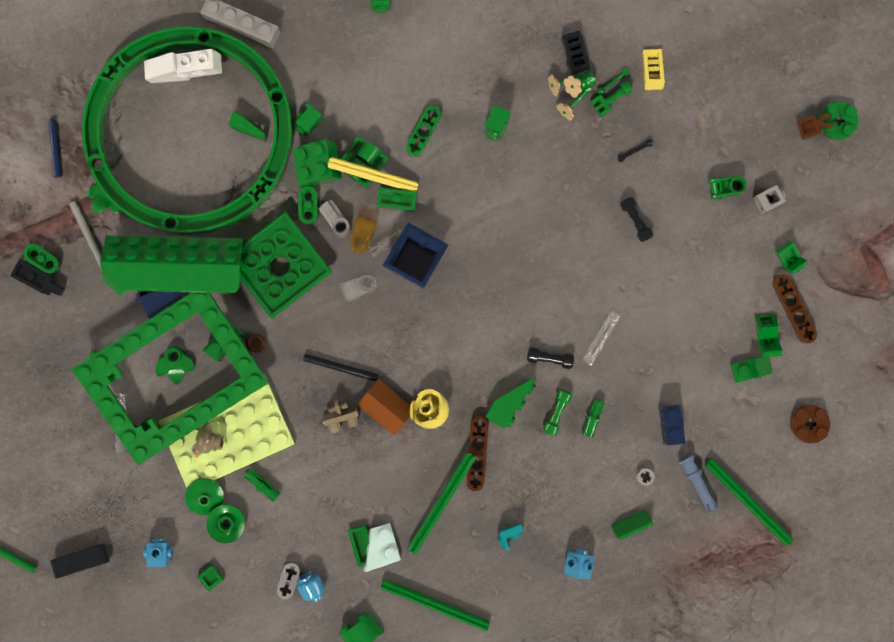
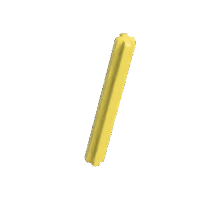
M331 157L328 161V167L406 191L415 192L418 189L416 181L335 157Z

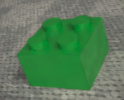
M325 139L292 148L299 186L313 187L342 180L341 171L328 167V161L331 157L338 158L336 142Z

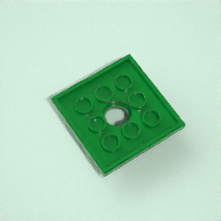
M286 211L243 244L240 279L271 319L275 318L333 273ZM283 257L287 259L289 269L284 275H275L272 272L271 263L275 258Z

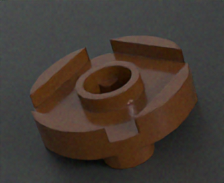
M804 405L798 408L791 416L790 429L800 441L804 443H817L828 436L830 419L824 409L816 405ZM809 419H812V422L815 423L811 430L805 425L806 422H809Z

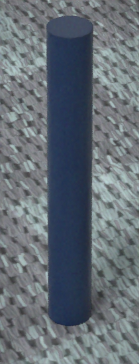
M52 120L48 121L53 176L54 178H61L56 121Z

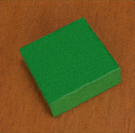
M214 564L197 576L208 592L225 579Z

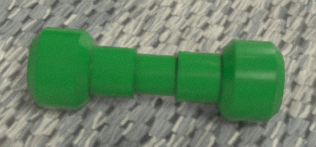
M563 389L558 390L555 410L549 422H545L543 432L553 436L557 435L561 413L564 411L566 403H570L573 396L572 393Z

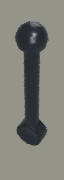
M649 139L638 148L624 155L620 154L617 160L623 162L625 158L647 146H653V141Z

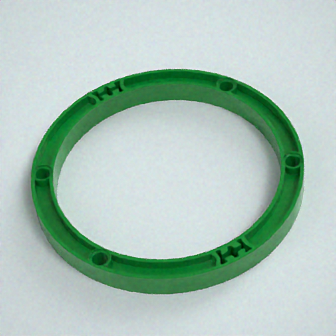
M174 27L159 30L138 38L115 54L104 66L94 81L85 103L82 119V143L86 161L94 180L106 197L117 208L137 222L158 231L179 235H200L226 229L239 223L258 210L270 198L284 176L289 163L293 143V121L290 106L279 79L272 68L255 50L244 42L220 31L201 27ZM203 36H209L206 42H201L200 40ZM213 49L245 67L265 90L271 104L274 119V137L271 153L261 175L255 183L230 204L214 211L196 215H176L160 212L134 199L126 192L113 174L104 145V123L107 109L122 81L144 61L174 50ZM280 94L283 96L282 99L278 102L274 101L273 97ZM102 160L101 167L95 168L96 161ZM264 188L266 192L263 194L262 192H259L258 189ZM252 194H254L256 197H258L259 200L256 201V199L252 196ZM170 220H176L174 228H168Z

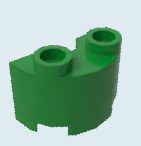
M363 613L356 618V624L353 626L347 624L341 628L339 635L344 642H373L384 631L372 613L368 615Z

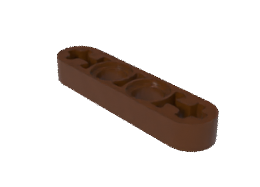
M784 274L776 276L772 281L773 288L798 339L806 344L814 342L817 338V331L792 280ZM779 278L781 280L786 281L784 287L786 290L790 289L791 292H787L782 295L781 292H784L785 290L783 286H778L777 283L780 282ZM788 295H792L795 298V303L792 306H789L785 301ZM797 312L802 313L804 316V320L801 323H797L794 320V315ZM806 323L808 324V326H805L804 328H798V326L805 325ZM805 330L811 332L810 339L803 337Z
M482 416L473 418L470 426L469 453L482 460V466L479 469L471 466L467 472V486L472 491L481 490L485 479L488 422ZM478 419H482V423H485V427H481V433L485 432L484 437L480 435L473 436V432L477 433V427L474 426V422H478ZM476 438H480L484 442L483 447L478 450L472 445ZM470 470L474 472L482 471V475L478 474V481H481V484H478L477 488H473V484H470V480H474V474L470 475Z

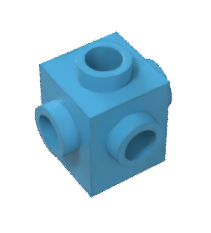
M152 538V541L148 542L147 546L144 547V558H147V567H167L170 565V558L173 557V546H170V541H164V538Z
M576 549V552L568 551L564 575L578 579H591L595 556L587 554L588 551L583 549Z

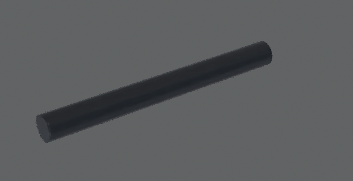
M305 354L303 361L376 382L378 380L379 374Z

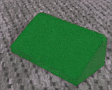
M642 510L612 524L611 528L615 537L618 540H623L652 526L654 523L647 511Z

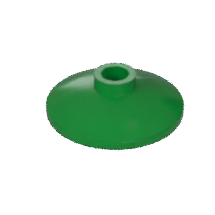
M208 478L193 481L185 492L187 507L198 515H209L214 508L222 505L224 501L222 487L216 481ZM206 497L208 500L206 502H202L201 498Z
M228 504L220 505L209 513L206 528L210 537L215 541L223 544L232 543L243 534L245 518L237 507ZM225 520L230 521L229 527L224 525Z

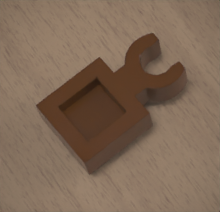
M825 113L820 119L813 115L797 121L802 140L822 134L821 128L830 129L834 127L833 123L825 124V120L830 118L831 115Z

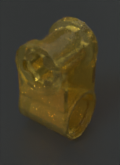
M358 215L350 239V246L355 253L362 254L366 252L375 232L377 221ZM361 240L363 246L359 245V247L357 248L355 242L358 243Z

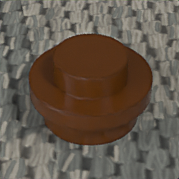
M252 334L248 337L246 345L251 352L259 353L264 350L266 340L260 334Z

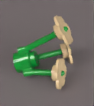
M591 72L580 73L574 77L571 75L561 81H558L553 75L548 77L549 87L554 96H557V93H559L560 85L564 84L566 92L570 93L574 98L577 97L569 106L562 103L556 106L563 117L571 121L574 117L572 108L596 84V79Z

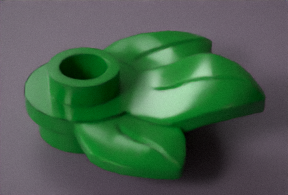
M98 184L89 188L86 195L93 199L92 209L95 214L107 208L115 214L120 212V209L106 197Z
M177 346L169 347L165 352V357L159 359L156 364V376L168 374L171 381L176 385L183 380L185 372L194 371L192 359L185 356L183 350ZM174 352L178 354V358L175 360L172 358Z

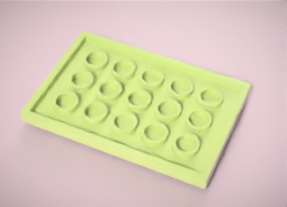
M268 383L208 421L210 422L212 432L222 434L224 437L222 450H211L209 453H202L198 458L193 454L192 446L198 442L206 430V423L170 445L169 448L184 483L188 487L193 481L208 478L216 480L290 447L295 442ZM197 404L159 420L158 422L160 427L166 425L167 423L177 418L181 414L185 413Z

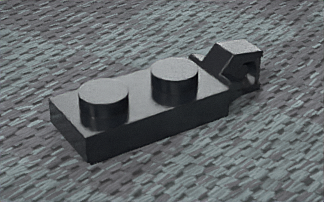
M21 259L18 260L10 275L42 294L50 296L51 292L56 295L62 296L65 289L56 285L58 280L54 279L53 276L44 273Z

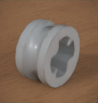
M640 468L637 471L636 480L640 484L647 486L653 483L655 478L653 471L648 468ZM647 471L650 479L642 482L643 478L640 476Z

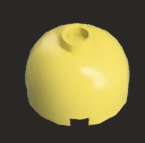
M433 389L421 391L417 394L419 397L416 401L411 403V419L423 428H437L448 418V401L441 393Z

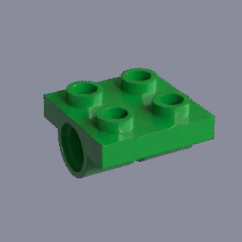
M357 136L341 160L381 171L389 158L372 143ZM345 173L365 189L372 183V180Z

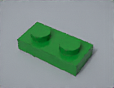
M379 187L377 207L415 212L417 192Z

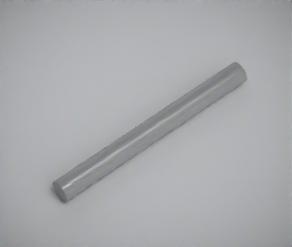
M73 201L69 203V206L101 269L100 258L102 253L77 202Z

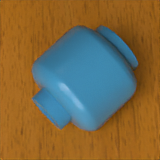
M306 572L298 578L296 587L305 601L316 602L323 597L325 585L317 573Z

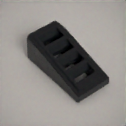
M580 30L563 35L561 41L572 75L590 70ZM577 40V42L568 44V41ZM579 46L578 50L570 51L571 48ZM582 55V57L576 59L572 58V56ZM584 61L583 65L574 66V64Z

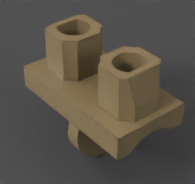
M338 399L334 400L335 406L328 408L329 413L323 415L325 427L328 426L331 433L339 432L341 430L339 422L345 420L348 428L358 426L357 406L348 407L347 402L339 404Z

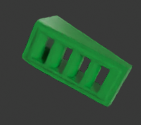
M233 111L228 123L231 129L261 141H267V136L263 131L238 112Z

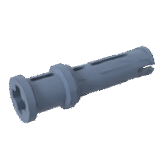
M694 454L688 455L680 459L678 463L683 466L687 474L686 478L691 480L706 511H713L718 508V505L702 477V469L698 468L694 460Z

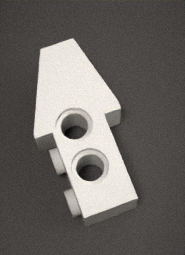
M213 49L180 54L171 52L144 61L145 80L150 83L190 80L192 77L221 74V54Z

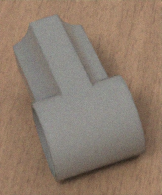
M333 200L322 204L319 211L335 234L341 238L347 237L351 232V226ZM339 224H346L344 231H337Z

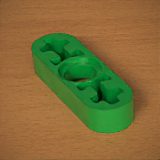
M428 106L421 116L406 145L407 153L410 156H420L441 119V111L437 106ZM434 110L436 111V116L438 117L432 118L430 123L434 125L431 126L429 123H427L429 120L428 112L432 113ZM420 127H427L429 134L427 136L419 135L418 130ZM415 136L419 140L425 141L424 143H422L421 141L419 142V151L415 150L414 152H411L412 148L410 146H414L417 142V139L414 138Z

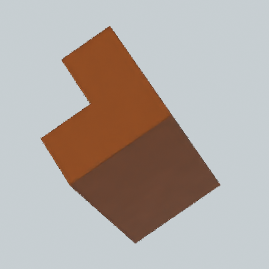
M380 379L358 404L362 410L394 436L411 417V405Z

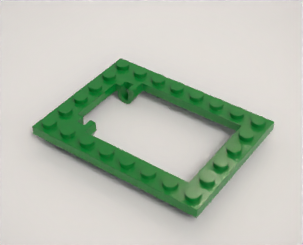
M192 292L71 369L137 466L269 383L210 292ZM199 313L241 377L162 427L159 426L154 417H150L139 424V426H136L108 386L124 375L117 363L194 314Z

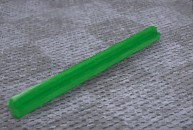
M469 452L465 454L408 547L410 552L416 554L420 550L475 461L476 457Z
M710 458L705 463V466L784 545L788 546L793 541V538L713 458Z
M384 579L381 584V589L483 631H487L490 626V622L486 619L390 580Z

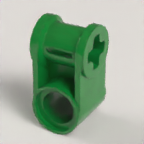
M741 176L708 180V184L711 186V200L738 196L747 187L746 180ZM738 182L741 185V190H734L732 183Z

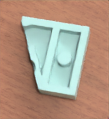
M390 523L370 529L364 572L401 560Z

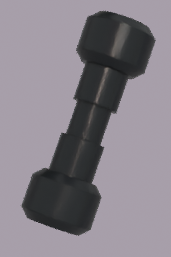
M629 197L623 200L620 206L632 218L638 231L637 237L640 242H645L652 238L654 234L651 228L646 227L639 217V213L635 208L637 203L634 198Z
M531 347L528 350L527 361L530 363L547 361L561 365L564 369H572L574 356L567 353L563 356L551 355L540 352L538 348Z

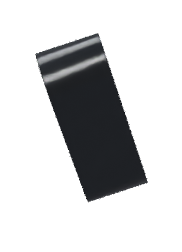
M104 543L50 560L55 579L110 562Z

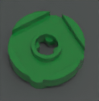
M840 101L831 103L820 113L819 119L825 113L831 115L830 118L825 120V124L833 123L834 127L830 129L821 128L829 139L843 140L851 136L857 129L859 121L857 110L848 103ZM838 116L841 117V119L843 120V123H841L840 126H838L837 122L834 121V119L838 118Z

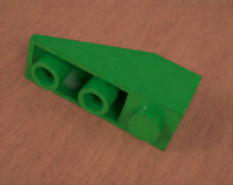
M535 379L528 380L496 399L485 417L504 429L507 426L510 428L516 419L514 417L517 410L521 411L526 403L523 400L526 394L531 395L536 387L533 384Z

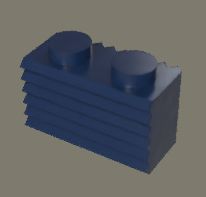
M681 405L659 407L661 429H663L661 432L664 437L662 439L664 440L663 444L668 446L685 444Z

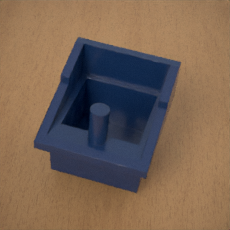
M408 223L384 261L383 267L425 289L449 244Z
M137 291L136 302L142 301L147 316L151 319L189 293Z

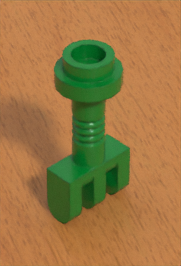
M628 82L620 83L621 88L604 99L600 94L590 102L591 105H595L597 102L600 103L594 108L596 112L602 108L604 109V111L599 113L600 118L612 111L609 105L624 94L627 97L631 95L633 89Z

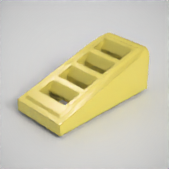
M662 49L643 50L645 90H661L664 88ZM648 57H658V59L648 60Z

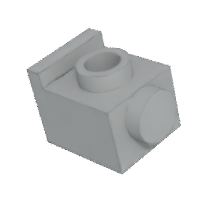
M777 185L752 198L761 215L786 202L784 191L778 188ZM767 197L772 198V203H769Z

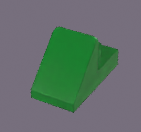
M761 356L730 364L735 383L760 378L773 373L769 357L763 358Z

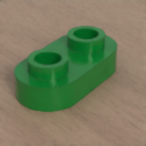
M311 186L301 188L298 193V216L301 222L306 225L314 224L318 219V194ZM308 193L312 194V198L309 200L305 199ZM311 212L312 217L307 219L305 217L306 213Z
M30 244L24 249L23 255L25 260L44 273L54 274L60 269L59 259L41 246ZM37 251L38 255L34 258L33 252ZM52 261L54 265L52 268H49L48 264Z

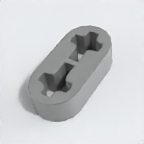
M290 562L283 568L277 587V594L282 599L291 598L296 590L301 568L295 562ZM294 566L297 574H293L292 578L288 579L289 572L287 569ZM289 582L290 584L288 589L291 590V592H288L286 595H284V591L281 590V587L284 588L286 583Z

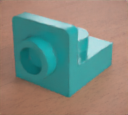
M520 523L499 531L500 536L497 539L501 548L505 547L506 551L510 550L506 539L510 538V540L521 536L520 533L524 531Z

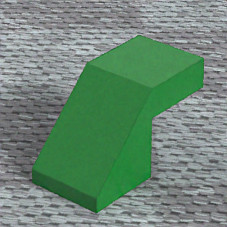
M755 315L757 342L762 357L782 356L783 350L777 338L779 325L775 315Z

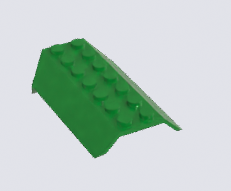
M106 235L100 258L103 282L120 296L126 291L235 293L240 285V263L245 239Z

